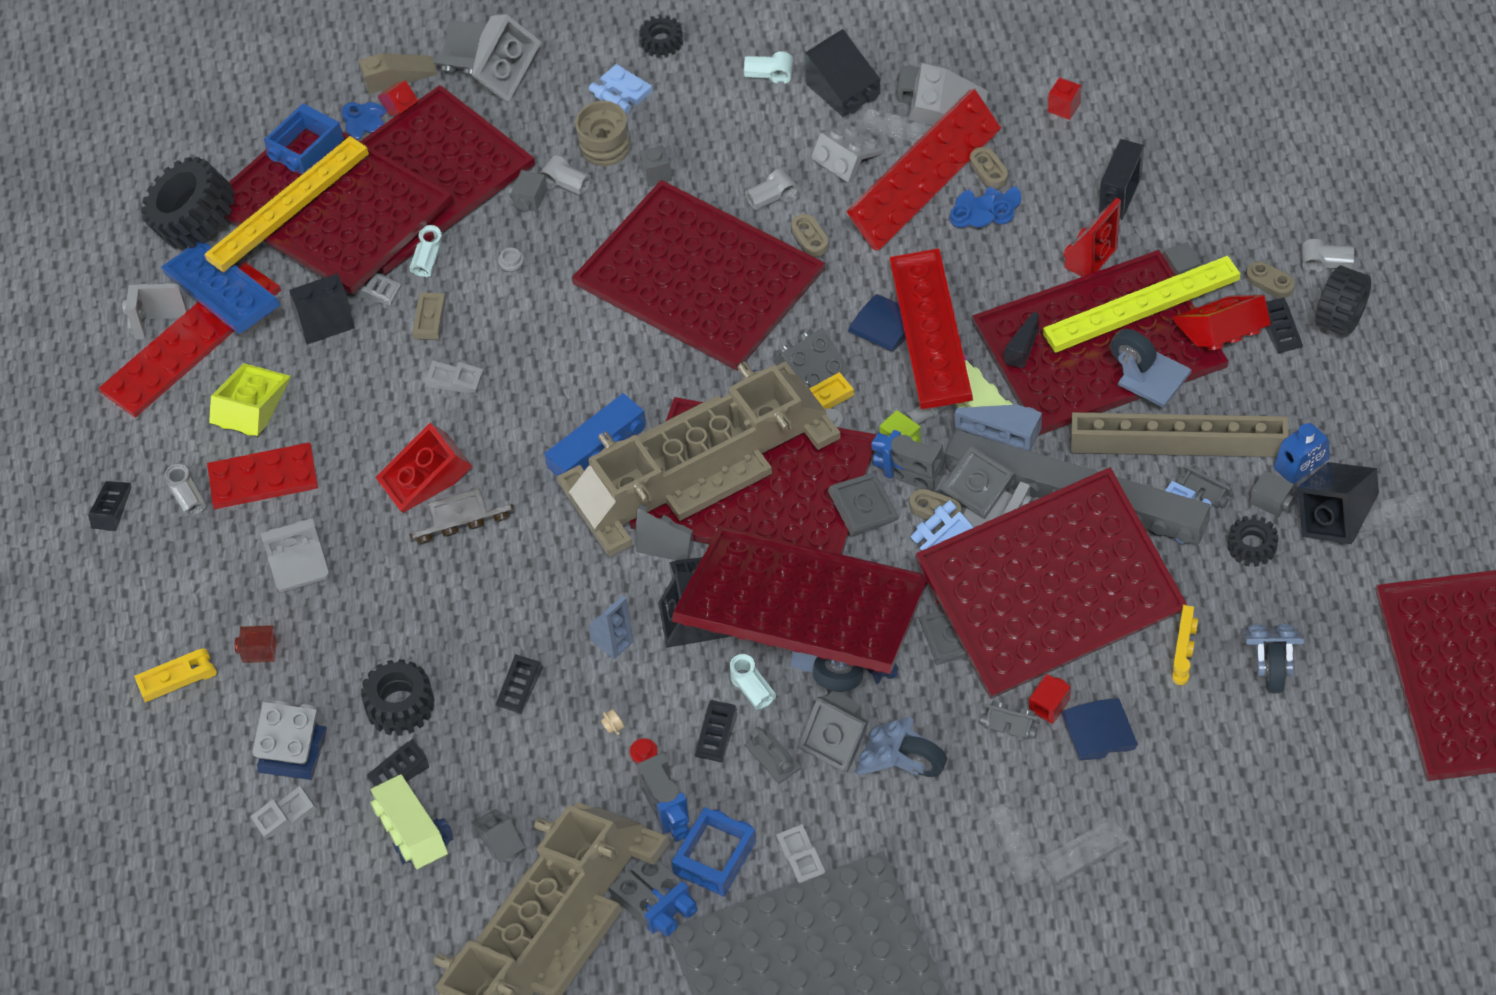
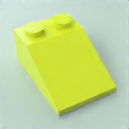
M243 363L211 395L209 423L219 425L224 429L241 431L246 435L258 436L267 426L291 376Z

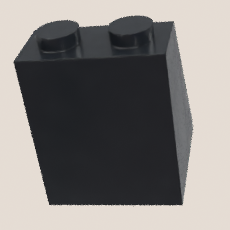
M843 29L804 53L806 85L840 116L845 117L850 113L857 112L862 105L868 101H874L881 94L879 76Z
M338 273L289 290L291 308L306 345L355 329L346 292Z
M1327 462L1298 486L1302 537L1352 544L1379 494L1377 468Z
M676 572L658 602L666 648L733 637L672 622L673 612L694 573Z

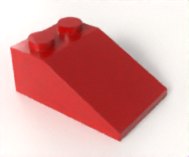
M1116 198L1092 220L1087 228L1081 229L1077 240L1066 247L1063 254L1065 269L1081 277L1097 272L1117 250L1120 199Z
M430 422L375 478L399 510L404 513L455 485L473 466L451 437Z

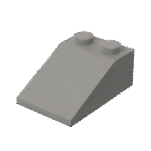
M492 15L480 36L471 76L503 101L509 103L541 41L510 16Z
M922 63L915 79L909 120L934 125L969 90L976 89L985 104L988 91L948 69Z

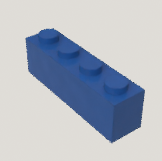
M622 393L545 452L547 468L556 476L578 465H581L585 471L590 465L589 458L600 453L605 448L598 439L601 433L604 435V432H608L613 441L617 442L626 440L635 434H640L646 425L644 410Z

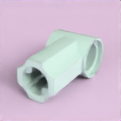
M777 52L772 57L745 56L744 77L770 78L774 83H777V81L788 83L791 79L793 57L787 52Z
M434 225L425 226L419 232L420 243L417 245L410 265V272L417 276L428 277L432 275L438 254L442 249V234L440 229ZM433 232L435 237L431 240L433 242L425 241L423 238L424 234Z
M739 654L732 658L730 662L732 684L740 688L756 710L770 705L776 699V694L756 669L753 658L746 654ZM739 670H747L748 672H747V673H738L737 671H739Z

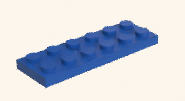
M197 241L196 247L187 248L161 266L167 277L238 334L248 330L253 324L280 306L278 299L234 264L225 272H222L206 260L205 253L212 247L206 242L201 243Z

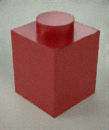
M1059 77L1048 94V113L1071 120L1081 104V85Z
M406 80L394 83L377 95L390 116L401 114L419 101Z
M1046 674L1029 698V710L1035 712L1036 716L1054 724L1070 701L1071 686L1061 678H1054Z

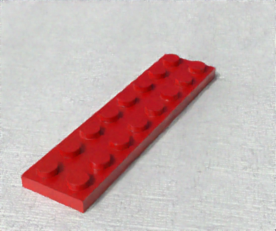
M976 89L969 90L846 211L873 250H880L970 160L971 152L976 148L983 147L1001 129V126Z
M940 249L889 257L920 409L973 401Z
M243 262L238 267L272 295L276 296L281 291L280 285L248 263ZM197 302L99 387V391L136 418L228 338L234 330L200 302Z

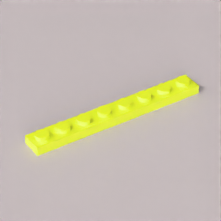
M1225 256L1044 327L1043 335L1056 353L1240 280V272L1229 256Z

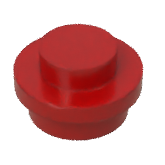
M642 738L632 743L629 752L631 759L638 764L656 756L658 749L652 740Z

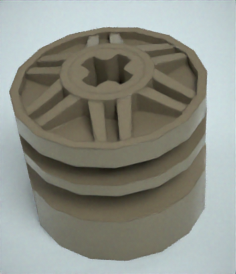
M603 100L591 102L580 110L577 114L575 125L581 154L585 160L593 165L605 167L623 161L631 148L625 111L618 104Z

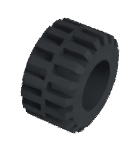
M1339 265L1331 273L1320 296L1315 314L1316 326L1348 337L1355 330L1365 310L1371 291V276Z
M399 659L396 663L393 660H388L386 665L381 663L377 665L376 671L370 670L367 674L369 679H364L362 682L361 696L365 712L371 725L374 724L375 729L380 732L384 728L387 735H392V731H396L397 736H403V731L408 730V733L411 734L415 732L413 727L418 726L419 729L424 726L423 719L429 721L431 718L430 711H434L433 701L435 700L429 677L421 666L416 667V663L412 661L406 664L404 659ZM407 691L411 693L401 702L390 703L385 701L394 692Z

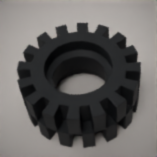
M662 14L658 15L657 19L651 16L650 21L646 19L644 25L641 24L640 45L645 53L648 52L649 56L653 57L656 54V58H660L664 54V58L669 57L668 53H671L673 56L676 54V50L679 51L681 49L683 33L681 24L677 22L676 18L673 17L670 20L669 15L662 18ZM657 34L670 35L664 39L653 38Z
M1252 515L1251 520L1244 516L1242 517V522L1237 519L1235 524L1230 527L1228 551H1230L1232 558L1237 556L1236 562L1241 563L1244 560V566H1249L1250 562H1254V567H1258L1260 561L1265 565L1268 563V559L1272 560L1274 558L1278 545V531L1276 527L1273 528L1271 521L1265 524L1266 518L1261 517L1259 521L1256 520L1257 515ZM1254 535L1260 537L1263 540V544L1252 547L1243 543L1242 540L1246 536Z

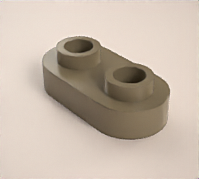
M979 147L971 152L970 165L987 187L999 189L1006 185L1008 171L991 149Z
M800 214L793 218L791 222L792 234L805 253L813 257L824 255L829 247L828 237L815 218L808 214Z
M1254 262L1248 266L1246 278L1251 285L1277 298H1287L1293 294L1295 281L1290 275L1264 262Z
M927 489L916 490L910 496L911 512L927 520L936 513L934 510L939 505L943 506L949 500L957 506L952 515H950L952 518L958 512H961V505L953 498ZM920 504H926L927 506H926V507H921V506H919V505H920Z

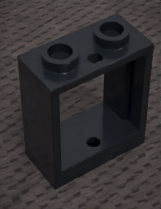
M1124 139L1119 140L1100 183L1099 214L1112 201L1118 198L1121 200L1120 220L1124 219L1142 178L1144 145Z

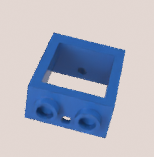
M302 103L264 139L267 155L271 160L278 161L286 165L291 171H297L303 175L344 140L340 122ZM305 129L320 136L301 155L286 148Z
M704 807L672 860L673 874L725 897L757 842L755 829L745 821H736L729 818L720 810H710ZM708 825L741 839L722 872L689 858Z

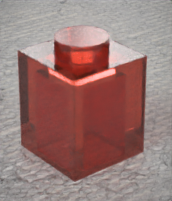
M273 625L240 626L239 637H235L234 647L235 653L240 654L242 663L275 662L277 636Z

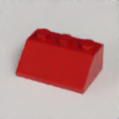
M1228 295L1173 316L1174 322L1197 347H1208L1209 350L1223 348L1225 342L1241 341L1243 335L1261 333V328L1271 325L1265 295Z

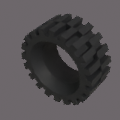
M196 156L194 159L191 157L184 158V163L180 160L174 162L173 168L169 166L163 170L165 174L162 177L158 175L154 179L156 184L148 187L147 192L149 196L143 197L142 201L146 205L141 207V213L144 215L142 216L143 221L168 245L175 249L178 247L180 250H186L187 245L190 248H194L197 241L204 243L207 241V235L211 234L213 236L218 231L215 228L218 225L223 226L226 222L224 216L230 215L232 210L229 205L234 204V198L231 196L234 194L232 185L210 163Z

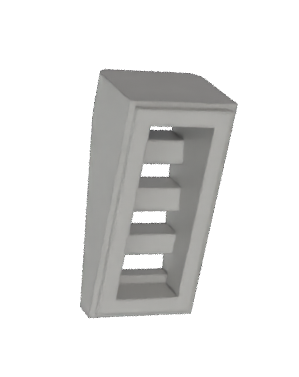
M375 273L366 281L369 282L366 287L364 283L353 294L346 290L345 292L346 294L391 306L401 289V284ZM379 285L377 290L374 291L375 286ZM385 288H389L386 295H383Z

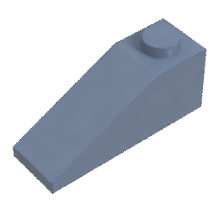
M1017 404L957 408L955 411V428L1030 451L1042 428V413L1033 408Z
M623 595L600 616L596 617L589 626L591 641L613 659L617 658L633 643L627 598Z

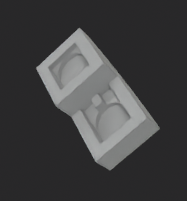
M432 360L424 386L464 393L476 392L483 369L458 362L457 367Z
M299 786L278 803L272 799L250 817L262 835L267 839L291 827L318 809L305 790Z
M803 824L776 834L775 838L797 882L801 883L825 873L816 849L812 847Z

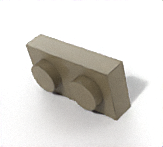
M419 293L412 331L414 339L439 340L446 302L445 293Z

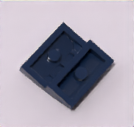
M879 294L873 296L866 303L848 330L892 352L906 339L899 304Z
M1119 698L1089 702L1062 712L1063 719L1080 760L1106 758L1109 752L1132 751L1138 745Z
M315 725L308 761L305 764L259 758L257 763L258 773L312 780L325 740L326 726Z

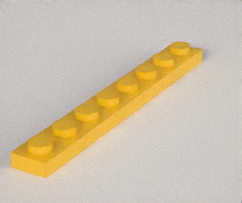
M351 136L348 137L205 253L206 260L222 272H225L369 154L367 147Z

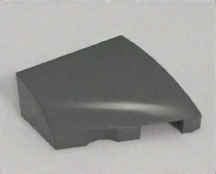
M640 504L636 521V552L675 561L689 559L694 547L693 530L684 525L676 524L665 515L658 519L646 512L648 508L646 505Z

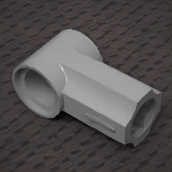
M553 155L539 172V174L545 175L546 184L552 185V188H556L558 185L579 195L584 194L591 183V175L570 167L564 158Z
M777 169L768 176L767 181L746 190L745 197L753 210H758L778 199L785 202L786 198L790 196L792 198L795 197L799 188L786 170Z
M1309 239L1302 245V266L1307 272H1310V270L1321 272L1325 268H1337L1339 265L1353 269V246L1325 245L1320 239Z
M174 464L168 467L165 477L169 491L174 495L186 517H193L201 513L206 508V504L192 481L188 468L182 464Z

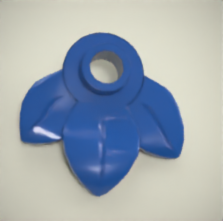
M350 102L343 106L341 115L346 122V132L353 138L360 140L364 132L372 133L383 125L381 117L387 111L380 104L373 102L364 104Z
M1015 186L1003 194L994 188L988 187L984 196L994 195L995 203L991 207V213L995 215L993 222L996 224L1010 222L1015 216L1014 210L1020 205L1022 200L1020 190Z
M970 189L964 191L957 197L956 206L951 210L950 221L952 225L963 228L969 225L983 227L990 224L995 219V215L991 213V207L995 203L994 195L975 198Z

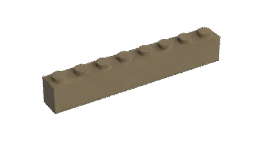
M1072 412L1071 453L1277 457L1281 443L1289 437L1288 417Z

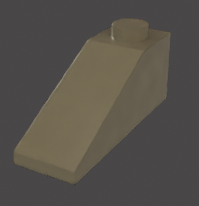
M380 53L359 60L362 78L369 95L384 91L396 82L406 80L407 83L438 74L431 56Z

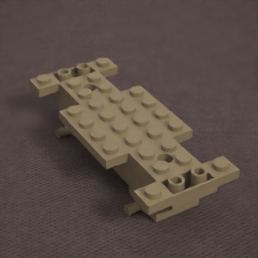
M786 361L777 366L772 365L765 370L756 372L752 371L747 362H743V365L740 363L737 369L744 378L739 383L729 387L728 395L722 398L717 395L638 436L635 434L623 441L614 442L608 432H604V435L601 433L598 439L605 448L600 453L589 458L590 465L585 471L581 465H578L557 476L558 484L609 557L633 545L631 537L622 525L637 518L640 504L646 505L648 507L646 512H649L667 503L678 520L681 521L772 474V467L762 453L805 432L817 450L840 439V431L827 416L826 410L801 377L794 373Z
M579 802L574 807L568 805L562 815L554 820V822L539 817L538 821H535L534 827L537 830L546 832L536 849L540 857L532 868H528L475 942L469 940L462 951L454 956V958H449L441 953L437 954L438 958H434V964L445 969L443 977L435 986L439 995H533L534 993L539 995H563L622 912L620 904L603 897L632 856L655 865L670 844L668 837L644 828L643 824L599 807L592 808Z

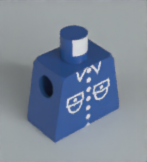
M1312 423L1301 425L1299 430L1281 443L1274 469L1288 482L1295 484L1330 459L1329 439Z

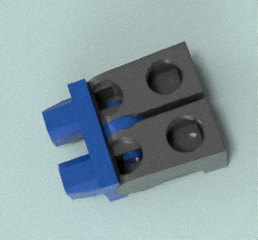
M893 430L890 436L878 432L872 442V450L877 451L873 458V465L884 469L885 477L892 479L894 476L904 483L935 492L945 474L943 444L933 441L931 446L915 442L907 435H901V432Z
M664 753L638 763L641 790L656 815L663 834L670 831L675 842L686 838L690 832L687 826L689 822L687 800L683 792L679 794L677 785L670 779L669 764Z
M640 860L631 868L632 873L627 871L609 887L612 901L619 903L621 907L630 912L652 934L659 931L669 937L678 926L677 921L673 918L674 915L679 912L685 918H690L697 912L696 902L690 896L688 886L683 881H680L659 860L655 865ZM646 865H649V867L644 872H642L643 868ZM628 883V886L621 891L622 886Z

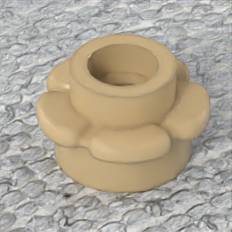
M614 709L607 713L604 711L603 715L605 718L601 720L602 724L609 734L615 731L619 735V731L625 728L624 723Z

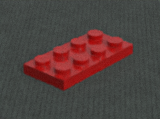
M310 442L207 463L214 509L318 489Z

